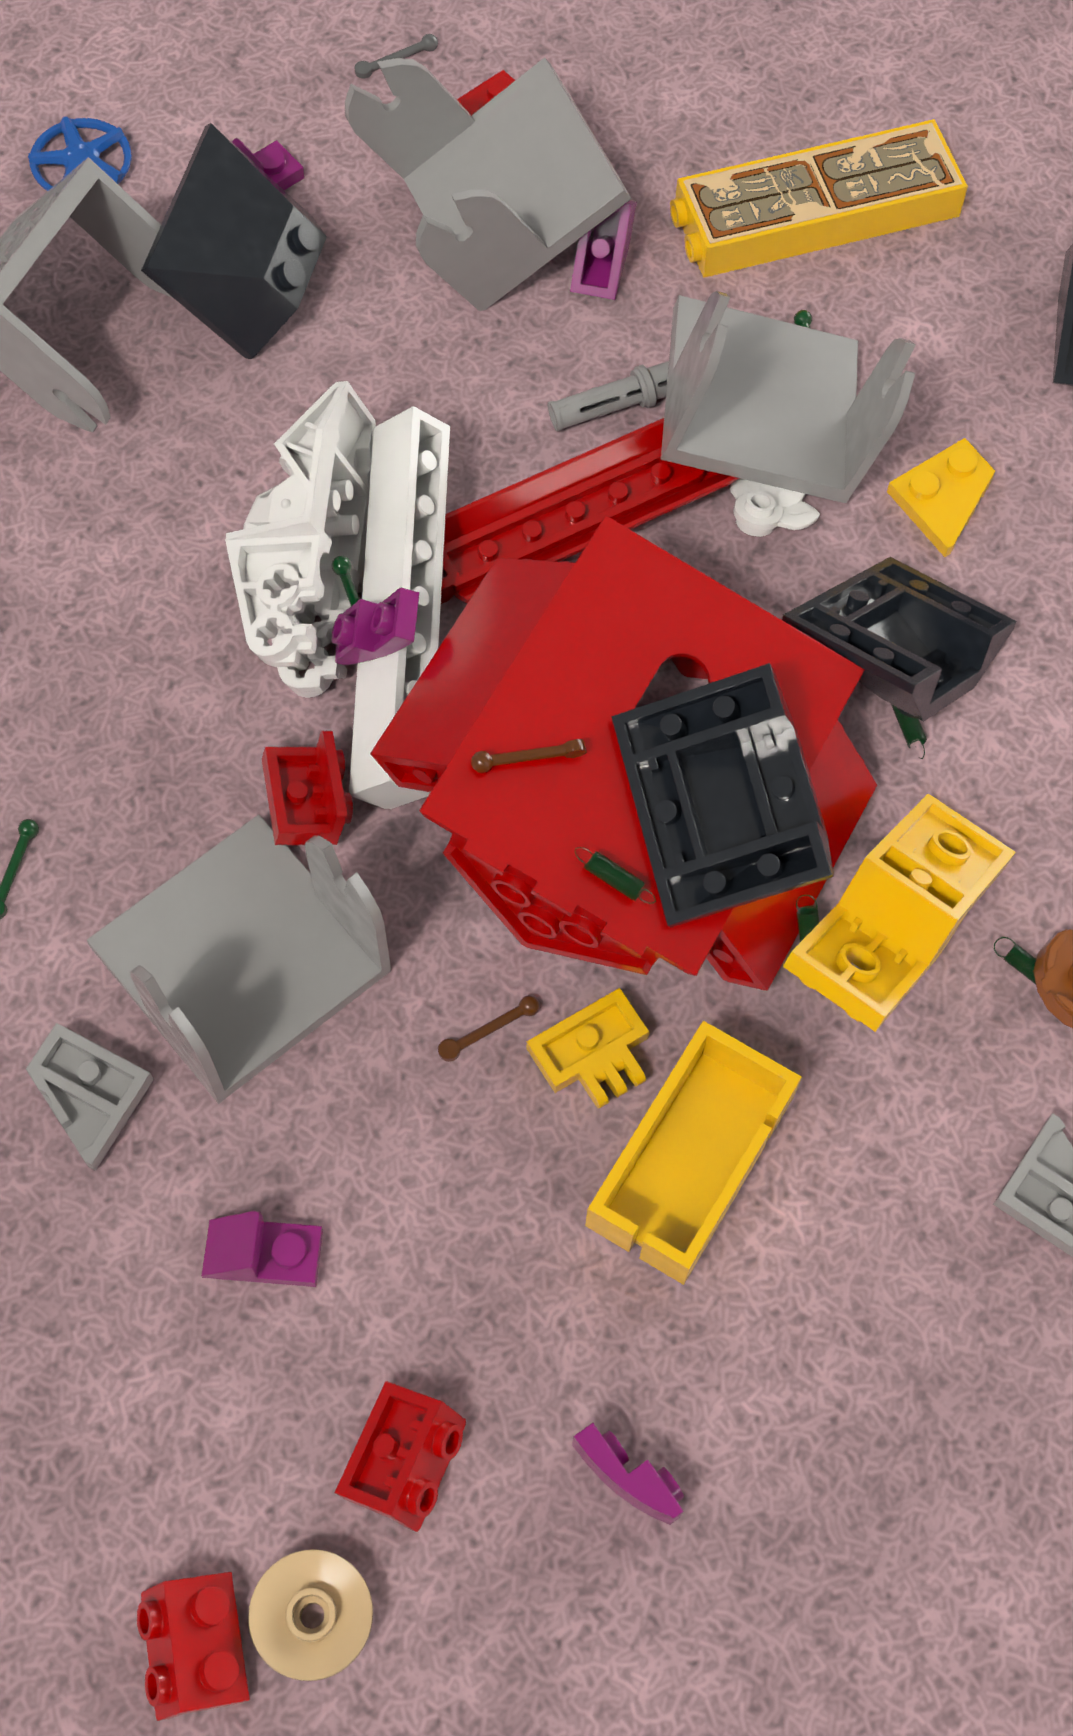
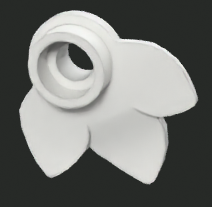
M741 478L730 485V491L736 499L733 511L736 524L741 531L748 535L766 536L777 526L791 530H801L809 527L819 518L820 513L815 508L802 502L805 497L804 493Z

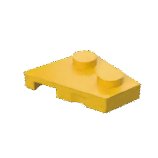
M963 438L889 482L887 493L938 551L946 557L951 554L956 541L972 517L978 502L989 487L995 470L969 441Z

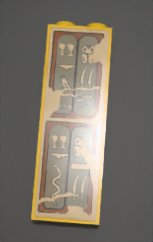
M935 119L678 178L676 197L670 201V213L674 226L676 228L682 227L685 233L684 243L689 261L691 263L697 262L702 276L705 278L960 217L968 186Z

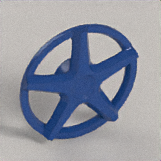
M68 116L62 117L60 123L43 132L35 141L31 152L28 153L31 172L37 183L46 191L50 190L53 186L41 175L39 171V165L41 164L64 165V178L89 157L110 178L119 184L126 176L132 160L129 142L120 127L116 128L110 123L98 119H70ZM92 128L106 132V134L90 142H84L77 129ZM63 133L66 143L65 149L41 152L52 138ZM117 142L121 145L124 154V161L120 171L99 157L100 153Z

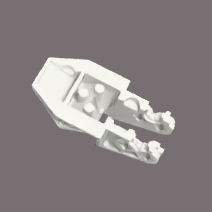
M348 381L335 382L274 443L281 454L279 463L290 477L281 484L258 495L246 518L243 530L226 533L225 539L246 642L249 648L264 663L277 667L282 681L298 696L305 698L316 697L330 687L333 679L346 678L347 668L344 665L335 663V656H329V653L322 648L332 642V630L337 616L351 607L340 576L336 575L332 570L331 565L334 558L337 556L349 558L352 563L349 573L356 592H363L373 430L376 427V423ZM318 615L321 618V622L313 623L315 616ZM268 639L272 640V646L267 642ZM311 661L315 668L306 670ZM300 670H306L304 678L298 674Z

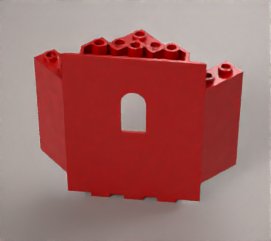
M606 515L575 563L569 561L554 562L497 558L370 753L371 756L398 787L430 792L419 811L425 818L452 833L449 843L443 851L444 856L521 945L530 949L647 975L654 963L661 958L683 972L697 976L707 958L723 980L768 991L799 933L798 909L814 905V899L817 900L827 879L670 928L666 922L611 716L635 709L657 670L668 659L673 661L682 675L690 678L708 679V684L770 663L799 736L828 835L832 868H834L877 787V783L867 769L863 758L858 754L847 736L843 725L838 721L865 669ZM575 739L584 740L586 753L580 757L566 758L565 756L497 765L492 766L485 773H478L471 765L472 756L479 751H486L490 755L563 745ZM598 851L645 882L642 889H647L648 891L643 890L639 897L633 901L587 871L584 866L593 856L592 854ZM801 895H810V896L813 897V898H811V897H809V896H802V897L799 898V900L797 901L798 897H800ZM655 899H656V902H655L654 904H648V903H645V902H644V901H646V902H649V903H653V902L655 901Z

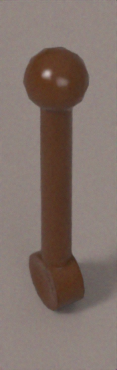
M575 739L563 745L490 755L486 751H479L472 756L471 765L478 773H485L492 766L560 756H565L566 758L580 757L586 753L584 740Z
M524 996L520 1000L519 1006L456 1041L453 1039L443 1040L438 1046L440 1058L446 1062L454 1061L459 1057L462 1049L523 1015L529 1017L536 1015L540 1009L539 1000L535 996Z

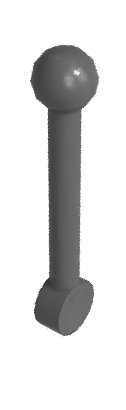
M426 34L421 42L370 63L368 61H359L354 67L357 77L365 79L370 77L373 71L380 69L378 61L395 58L404 59L423 50L434 51L438 46L437 37L433 34Z

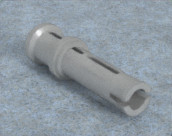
M669 361L646 368L643 364L636 366L631 371L629 377L594 387L557 401L548 402V412L555 430L558 432L564 428L636 404H640L641 407L646 406V408L655 406L658 399L666 397Z

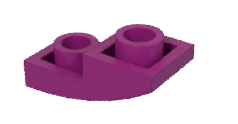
M400 587L383 602L377 604L359 599L344 613H340L335 620L332 630V642L337 644L335 663L350 665L375 660L395 653L413 643L420 592Z
M591 1423L573 1436L572 1446L591 1470L617 1495L640 1511L666 1524L671 1525L681 1517L684 1511L678 1502L684 1498V1494L665 1467L656 1471L649 1460H646L628 1473L623 1465L629 1461V1457L618 1439L610 1430L601 1435L594 1423Z

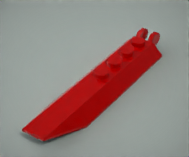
M664 418L445 514L442 569L444 578H442L441 604L449 601L453 595L461 601L468 603L497 558L560 562L584 550L605 515L628 529H633L728 486L739 478L661 460Z

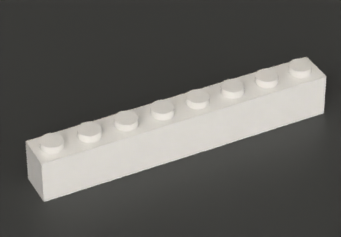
M414 406L379 424L373 430L362 599L378 604L400 587L420 592L414 642L395 653L375 660L358 663L349 792L354 798L384 809H393L427 797L430 792L398 787L370 754L438 650L450 426Z

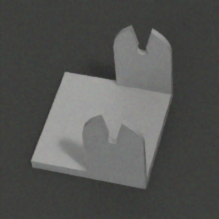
M545 57L472 116L425 66L414 59L395 58L377 62L393 96H396L394 101L389 104H383L379 97L350 84L345 99V117L357 136L404 179L423 214L416 232L417 250L424 262L479 311L489 308L632 199L556 71Z
M88 157L19 214L0 237V371L55 417L86 431L93 432L97 425L81 408L105 425L111 418L107 403L99 390L3 305L69 217L138 280L150 289L172 297L141 271L161 224Z
M715 291L710 295L707 302L679 295L673 307L661 460L847 503L895 431L903 415L915 373L905 371L902 374L916 344L904 338L894 339L856 397L858 340L728 308L727 305L730 297L727 293Z
M260 815L254 817L87 939L90 948L218 1104L391 972L384 920L375 899L359 874L356 872L346 882L332 843L321 836H313L305 843L309 872L286 845H275L273 830Z

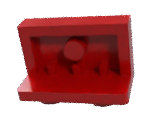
M321 731L316 747H265L262 765L275 845H305L306 841L313 836H321L332 843V845H337L344 824L351 823L353 802L350 792L343 791L342 780L345 773V757L342 750L336 749L333 731Z
M232 1571L163 1581L141 1593V1603L137 1609V1627L141 1638L147 1644L149 1667L145 1674V1692L148 1702L155 1708L157 1721L171 1719L182 1714L249 1701Z

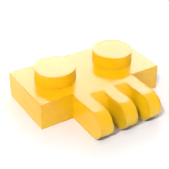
M618 988L526 1041V1049L554 1093L579 1080L595 1106L599 1109L609 1103L605 1091L599 1084L604 1080L617 1098L628 1092L623 1079L618 1073L621 1070L625 1071L630 1081L636 1087L646 1081V1076L630 1052V1049L647 1040L649 1030L622 990Z

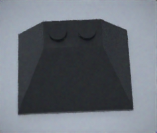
M210 123L204 127L141 271L246 359H253L299 308L327 236L303 207Z
M892 557L886 558L783 614L782 621L865 669L858 682L881 699L896 706L905 716L917 718L923 722L975 688L1014 630L1017 622Z
M770 663L611 716L666 922L670 928L834 877L828 835L799 736Z

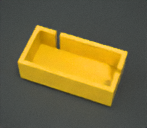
M702 1021L589 1205L585 1226L627 1252H630L635 1243L642 1247L639 1259L684 1285L759 1158L768 1138L770 1139L793 1100L802 1076L709 1023Z

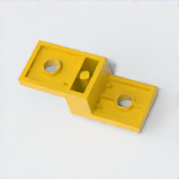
M927 794L865 857L838 904L792 950L783 967L798 977L804 985L818 991L845 1010L851 1018L862 1022L876 1032L937 960L968 911L1007 867L1016 852L930 794ZM851 963L857 965L861 969L856 968Z

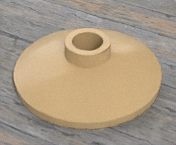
M323 1550L298 1551L274 1563L259 1580L249 1606L250 1634L259 1655L278 1673L300 1681L326 1679L347 1668L363 1650L368 1640L373 1620L372 1599L362 1575L350 1562L341 1556ZM317 1604L324 1610V1620L316 1628H307L301 1620L302 1612L308 1605Z

